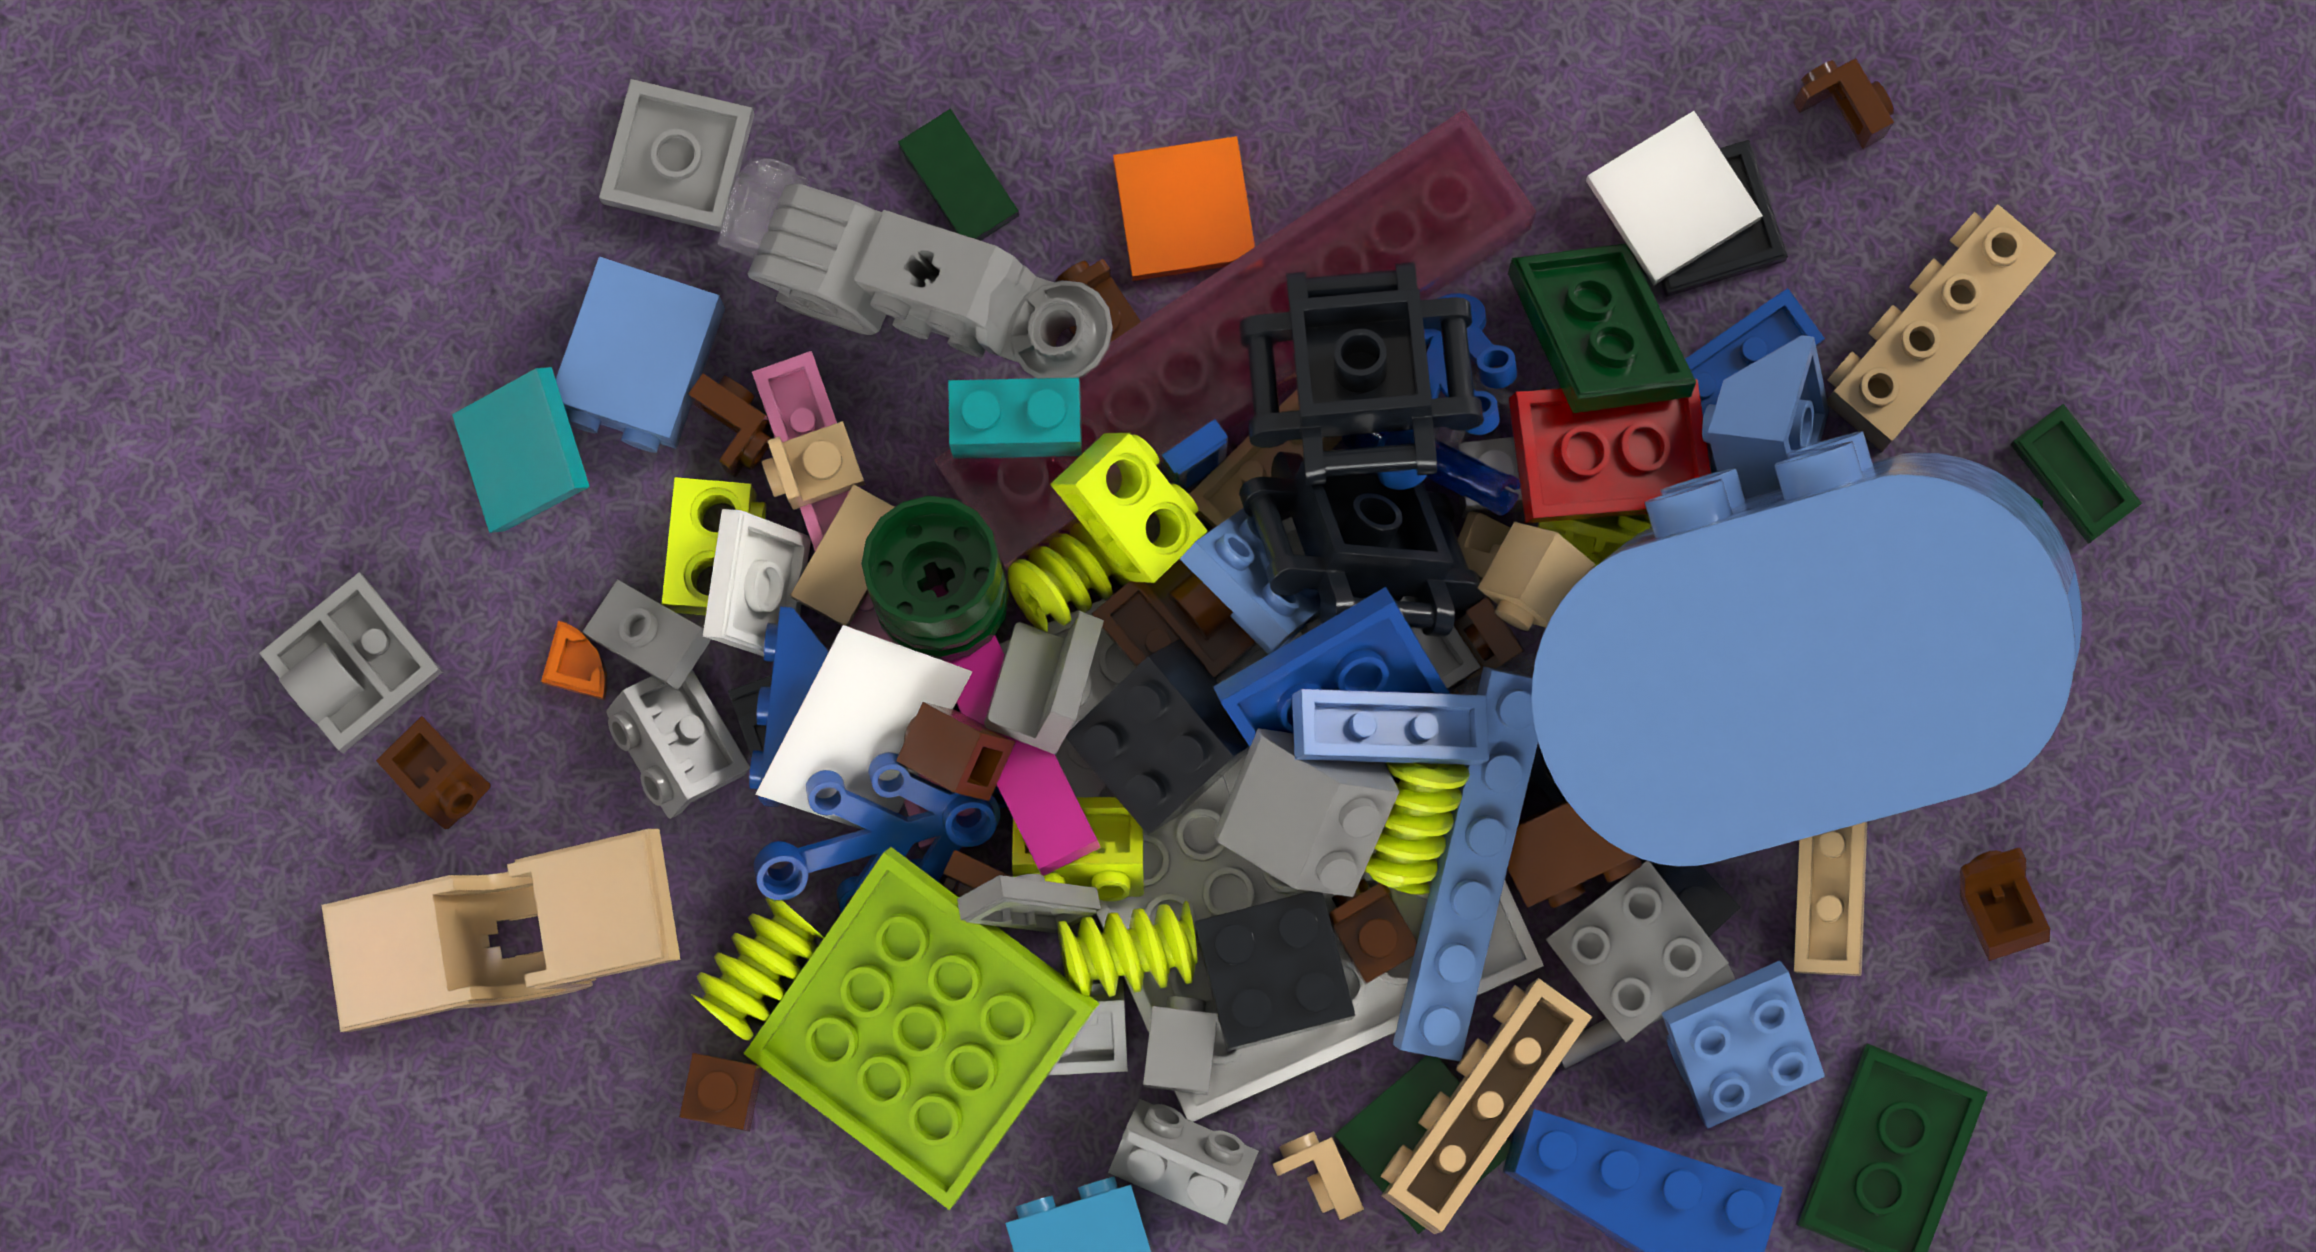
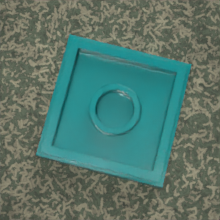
M552 367L535 368L452 414L489 533L509 530L590 487Z

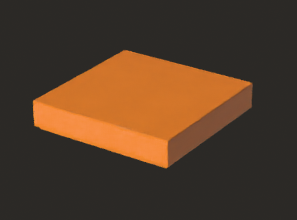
M1237 136L1113 155L1132 281L1257 262Z

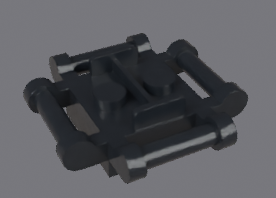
M1415 262L1395 263V270L1307 278L1305 271L1286 273L1289 312L1253 315L1244 318L1239 324L1240 342L1242 346L1248 348L1254 417L1248 422L1250 443L1260 448H1272L1280 446L1289 440L1302 439L1306 485L1326 484V477L1416 469L1417 476L1437 474L1433 428L1447 427L1451 430L1465 431L1479 427L1484 421L1482 402L1474 396L1467 328L1472 324L1470 302L1459 297L1421 300L1420 290L1417 286ZM1435 328L1441 331L1448 397L1431 398L1424 329ZM1292 341L1298 411L1280 412L1273 348L1278 342ZM1412 430L1414 443L1323 451V437Z
M1280 451L1273 459L1271 477L1252 478L1240 488L1239 496L1244 511L1249 516L1254 517L1270 563L1267 566L1266 574L1272 591L1276 595L1291 596L1299 593L1304 588L1317 589L1321 598V623L1328 621L1386 587L1411 628L1421 629L1426 636L1446 637L1451 633L1454 626V609H1469L1479 603L1484 597V593L1478 589L1481 582L1479 575L1469 569L1451 524L1455 515L1449 498L1444 493L1426 491L1423 481L1412 488L1397 490L1384 486L1379 481L1377 473L1326 477V484L1306 485L1302 455L1294 452ZM1278 510L1290 511L1305 556L1293 554ZM1403 596L1417 597L1419 602L1401 600Z

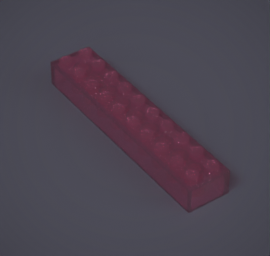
M1465 109L1112 341L1099 365L1084 377L1079 378L1082 454L1104 433L1135 434L1143 438L1154 449L1160 461L1156 466L1162 473V454L1214 419L1217 420L1224 432H1227L1254 414L1248 348L1242 346L1240 342L1239 324L1244 318L1253 315L1289 312L1286 273L1305 271L1307 278L1395 270V263L1415 262L1420 299L1425 300L1531 230L1536 210ZM1292 341L1278 342L1273 346L1278 397L1296 386ZM951 449L934 459L939 476L954 498L976 510L993 531L1001 565L1007 576L1008 567L1017 559L1028 561L1029 554L1033 549L1038 546L1049 548V542L1054 536L1058 534L1069 535L1070 529L1079 522L1078 518L1050 485L1079 456L953 459ZM1115 463L1110 466L1106 475L1107 487L1114 495L1119 490L1122 481L1121 472Z

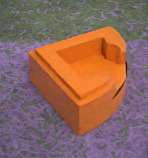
M558 621L541 682L545 685L605 700L607 692L605 665L603 668L597 648L590 643L581 631L567 623Z

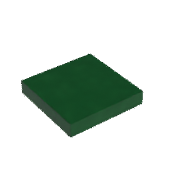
M1426 1055L1333 1136L1383 1193L1390 1184L1381 1177L1388 1163L1403 1144L1413 1151L1427 1131L1418 1122L1428 1106L1440 1091L1451 1097L1460 1082L1438 1057ZM1508 1138L1475 1185L1507 1158L1511 1145ZM1395 1207L1417 1234L1426 1229Z

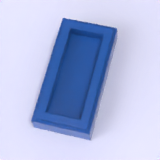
M1214 419L1162 454V474L1170 484H1177L1186 491L1207 477L1226 459L1228 436L1217 420Z

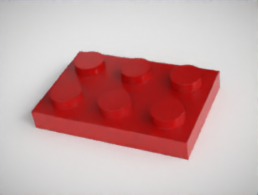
M1695 379L1696 385L1692 396L1689 398L1580 413L1572 412L1562 389L1520 391L1508 397L1525 523L1648 514L1644 502L1662 496L1660 490L1711 474L1707 443L1703 441L1702 437L1703 413L1698 379Z

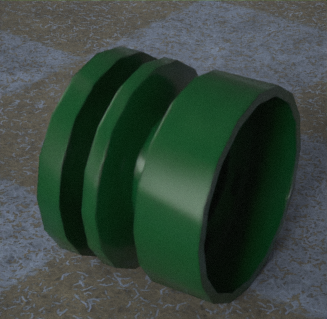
M925 496L902 502L880 517L866 538L861 565L880 626L890 640L895 644L945 662L970 656L990 642L1005 620L1009 592L993 531L980 514L956 499ZM942 584L943 588L949 593L937 597L936 593L931 589Z

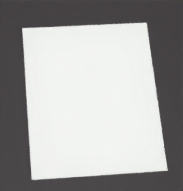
M843 625L755 795L861 830L865 829L834 814L828 816L820 815L811 809L806 794V783L813 774L823 770H830L842 777L846 790L898 813L905 798L899 795L893 798H886L874 791L868 773L871 761L883 753L891 752L899 755L904 744L906 728L917 715L922 702L953 710L973 671ZM908 768L909 772L918 776L919 773ZM887 770L880 775L879 779L889 781L896 778L900 772L897 770ZM830 787L824 788L816 796L819 798H829L837 790Z

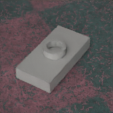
M618 579L583 630V633L596 643L676 690H679L712 640L703 637L704 629Z
M1025 874L1017 877L999 875L957 898L960 918L966 921V923L1058 933V921H1066L1068 926L1072 927L1081 922L1083 917H1090L1101 909L1097 888L1045 881L1044 876L1041 874Z

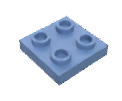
M1244 508L1195 541L1180 558L1233 611L1230 617L1268 655L1288 644L1306 624L1320 614L1321 598L1317 589L1304 588L1299 593L1291 596L1276 595L1272 591L1266 574L1267 566L1270 563L1254 517L1246 514Z
M1780 960L1662 1012L1669 1033L1666 1036L1669 1050L1681 1077L1690 1090L1700 1119L1707 1129L1825 1077L1789 971Z

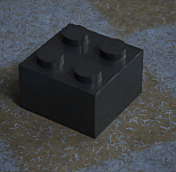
M1181 638L1149 655L1080 720L1066 736V739L1148 835L1181 815L1245 756L1250 749V746L1221 704L1213 686L1219 683Z
M1309 891L1195 921L1194 929L1227 1052L1349 1021L1356 1016L1323 893Z

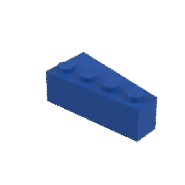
M1528 1109L1516 1125L1503 1169L1505 1174L1635 1252H1765L1783 1187L1536 1109Z

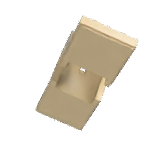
M640 830L516 859L515 863L507 864L508 872L448 875L321 905L340 1032H353L458 1008L497 1006L563 995L593 986L592 981L599 977L681 960L660 830ZM538 916L543 951L502 959L500 946L490 947L489 935L498 934V921H513Z

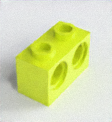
M1104 433L1050 485L1128 581L1155 583L1185 554L1195 541L1203 537L1208 531L1195 515L1198 512V506L1193 498L1177 484H1170L1156 466L1160 462L1158 455L1143 438L1135 434L1131 435L1130 433ZM1113 463L1118 466L1122 476L1121 486L1114 495L1109 491L1106 483L1107 471ZM1154 512L1160 521V534L1152 544L1146 535V522Z
M674 478L662 595L663 606L675 613L706 615L709 596L698 592L697 579L705 568L714 565L718 532L706 530L703 527V517L711 506L725 503L733 506L735 510H742L766 519V503L756 502L757 494L751 484Z

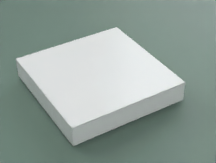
M1692 111L1597 169L1586 178L1587 184L1653 285L1760 221L1763 216L1695 111Z
M722 509L703 637L764 657L767 624H778L780 606L792 607L800 616L802 604L792 599L790 594L808 564L811 544L810 536L742 510Z

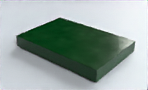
M1626 243L1512 258L1508 270L1509 278L1573 413L1689 398L1692 396L1696 380L1635 256Z
M1868 1043L1864 1044L1795 1225L1861 1252H1928L1988 1092Z

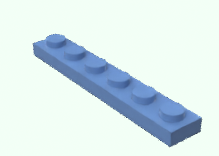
M1483 667L1477 695H1486L1489 761L1480 765H1464L1469 770L1470 776L1462 787H1458L1461 791L1462 800L1455 810L1450 811L1454 819L1452 829L1447 834H1443L1446 847L1444 852L1437 858L1438 871L1432 879L1393 1045L1402 1051L1454 1061H1461L1538 744L1531 701L1532 677L1489 667Z

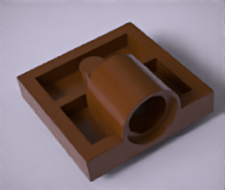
M1180 559L1155 583L1129 581L1091 613L1092 616L1104 620L1103 631L1135 667L1149 655L1181 638L1216 680L1257 645L1230 617L1233 611Z

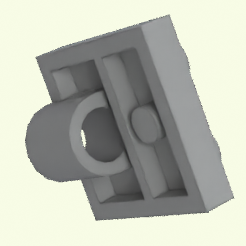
M360 572L259 653L280 678L279 681L308 717L320 727L338 751L343 754L443 673Z
M1650 861L1643 863L1640 868L1625 877L1546 939L1625 1042H1628L1659 1018L1662 1012L1669 1010L1729 963Z

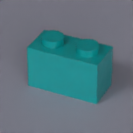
M1079 378L948 380L949 445L953 459L1082 455Z

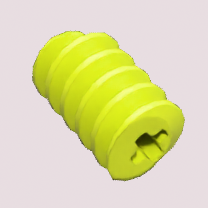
M1080 521L1070 528L1069 535L1057 534L1049 542V548L1038 546L1033 549L1029 554L1028 561L1025 559L1014 561L1008 567L1007 576L1010 591L1017 605L1035 628L1048 632L1046 616L1049 614L1060 625L1066 626L1071 622L1072 618L1067 605L1069 601L1081 612L1086 613L1091 610L1092 602L1087 591L1091 588L1101 599L1107 600L1110 598L1113 591L1108 579L1109 576H1112L1121 586L1129 582Z
M1386 762L1385 764L1389 772L1400 779L1399 783L1395 782L1399 794L1374 848L1376 853H1372L1365 872L1369 873L1377 882L1397 891L1417 895L1430 893V886L1427 882L1431 881L1438 871V864L1435 858H1438L1446 847L1443 834H1447L1454 824L1453 814L1450 811L1455 810L1462 800L1461 791L1458 787H1462L1468 781L1470 776L1469 770L1460 764Z
M768 897L765 899L774 917L770 920L752 913L748 919L757 935L755 939L734 933L731 939L740 956L736 959L718 952L714 959L722 976L717 978L700 972L696 977L705 995L702 998L692 995L731 1031L747 1041H750L754 1035L745 1017L750 1015L767 1021L770 1012L762 998L766 995L780 1001L786 993L780 981L781 976L795 980L802 970L797 958L801 956L810 959L817 949L814 939L816 937L824 939L817 930L784 901L773 900Z
M1188 901L1183 903L1179 921L1169 904L1159 905L1154 925H1152L1144 909H1133L1129 929L1125 927L1120 916L1115 912L1107 914L1103 933L1099 931L1092 917H1083L1081 919L1077 937L1074 936L1066 921H1058V940L1064 975L1083 996L1089 997L1091 995L1093 980H1100L1109 997L1115 996L1119 976L1124 975L1133 991L1141 992L1144 974L1149 971L1153 974L1159 987L1166 988L1170 968L1177 967L1186 984L1193 983L1198 957L1194 924Z

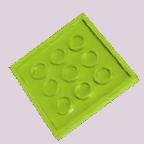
M890 847L879 858L750 1043L744 1055L950 1210L963 1195L1100 1003L1090 996L1081 995L1072 982H1069L1068 979L999 927L966 923V921L961 920L957 901L959 897Z

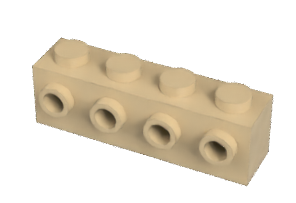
M1998 204L1985 219L1981 218L1976 212L1968 218L1950 239V242L1959 248L1944 266L1934 258L1909 286L1910 289L1918 294L1903 312L1892 305L1868 334L1877 342L1861 359L1852 351L1828 378V381L1836 387L1827 399L1828 406L1858 432L1863 431L1864 436L1882 452L2056 254Z
M1539 978L1529 984L1525 991L1516 985L1513 986L1492 1016L1502 1024L1491 1040L1486 1044L1477 1038L1457 1065L1455 1070L1465 1077L1451 1097L1440 1091L1420 1118L1418 1123L1427 1129L1413 1151L1403 1144L1381 1174V1177L1390 1183L1381 1196L1433 1234L1441 1233L1592 1018L1591 1015Z

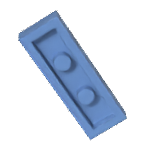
M1300 689L1292 694L1295 760L1480 765L1489 761L1486 695Z

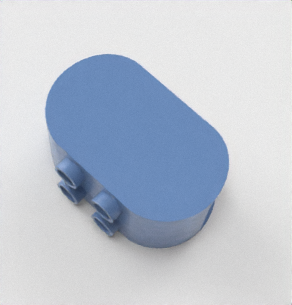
M1863 431L1818 442L1787 453V460L1774 464L1781 489L1745 499L1736 468L1697 477L1660 490L1662 496L1644 502L1652 527L1640 532L1623 544L1578 581L1557 607L1542 636L1535 659L1531 701L1538 743L1556 785L1575 812L1595 832L1621 850L1658 864L1698 866L1977 793L2010 779L2025 768L2041 752L2060 722L2068 701L2081 641L2082 604L2076 570L2059 530L2041 506L2016 483L2002 474L1964 458L1939 453L1917 452L1901 454L1872 463Z

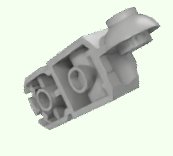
M790 184L784 187L777 203L778 209L774 210L767 227L768 232L764 234L757 250L759 255L754 257L748 271L750 279L779 291L776 297L777 302L808 317L859 334L873 335L880 331L887 314L895 318L892 325L906 334L925 340L928 339L930 332L949 337L947 343L963 353L983 358L985 351H987L988 353L1018 362L1024 371L1036 378L1084 377L1099 365L1107 353L1113 331L1109 307L1097 291L1081 282L1062 280L1054 283L1036 277L1013 255L995 245L886 210L880 212L856 201L803 184ZM1077 326L1072 340L1063 346L1056 347V341L1061 332L1069 327Z

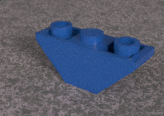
M780 606L778 624L768 623L766 628L764 661L774 662L771 687L761 686L759 690L757 725L766 726L764 751L754 750L752 753L749 775L750 789L759 788L829 653L792 607ZM761 796L758 797L760 802L767 807H778L782 804Z

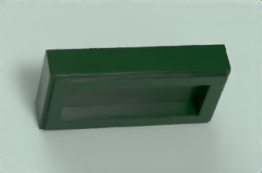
M951 108L898 141L899 148L956 233L981 241L1019 217V210Z
M2064 404L2010 444L2088 544L2142 504Z

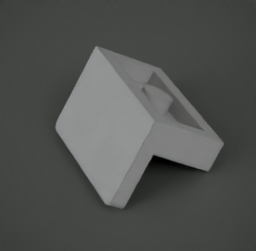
M1080 611L1065 639L1021 622L1016 623L1010 635L984 721L985 727L1056 755L1076 720L1104 620Z

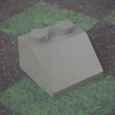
M1258 728L1218 822L1214 836L1217 842L1293 889L1353 897L1397 799L1399 790L1385 762L1295 760L1294 733Z

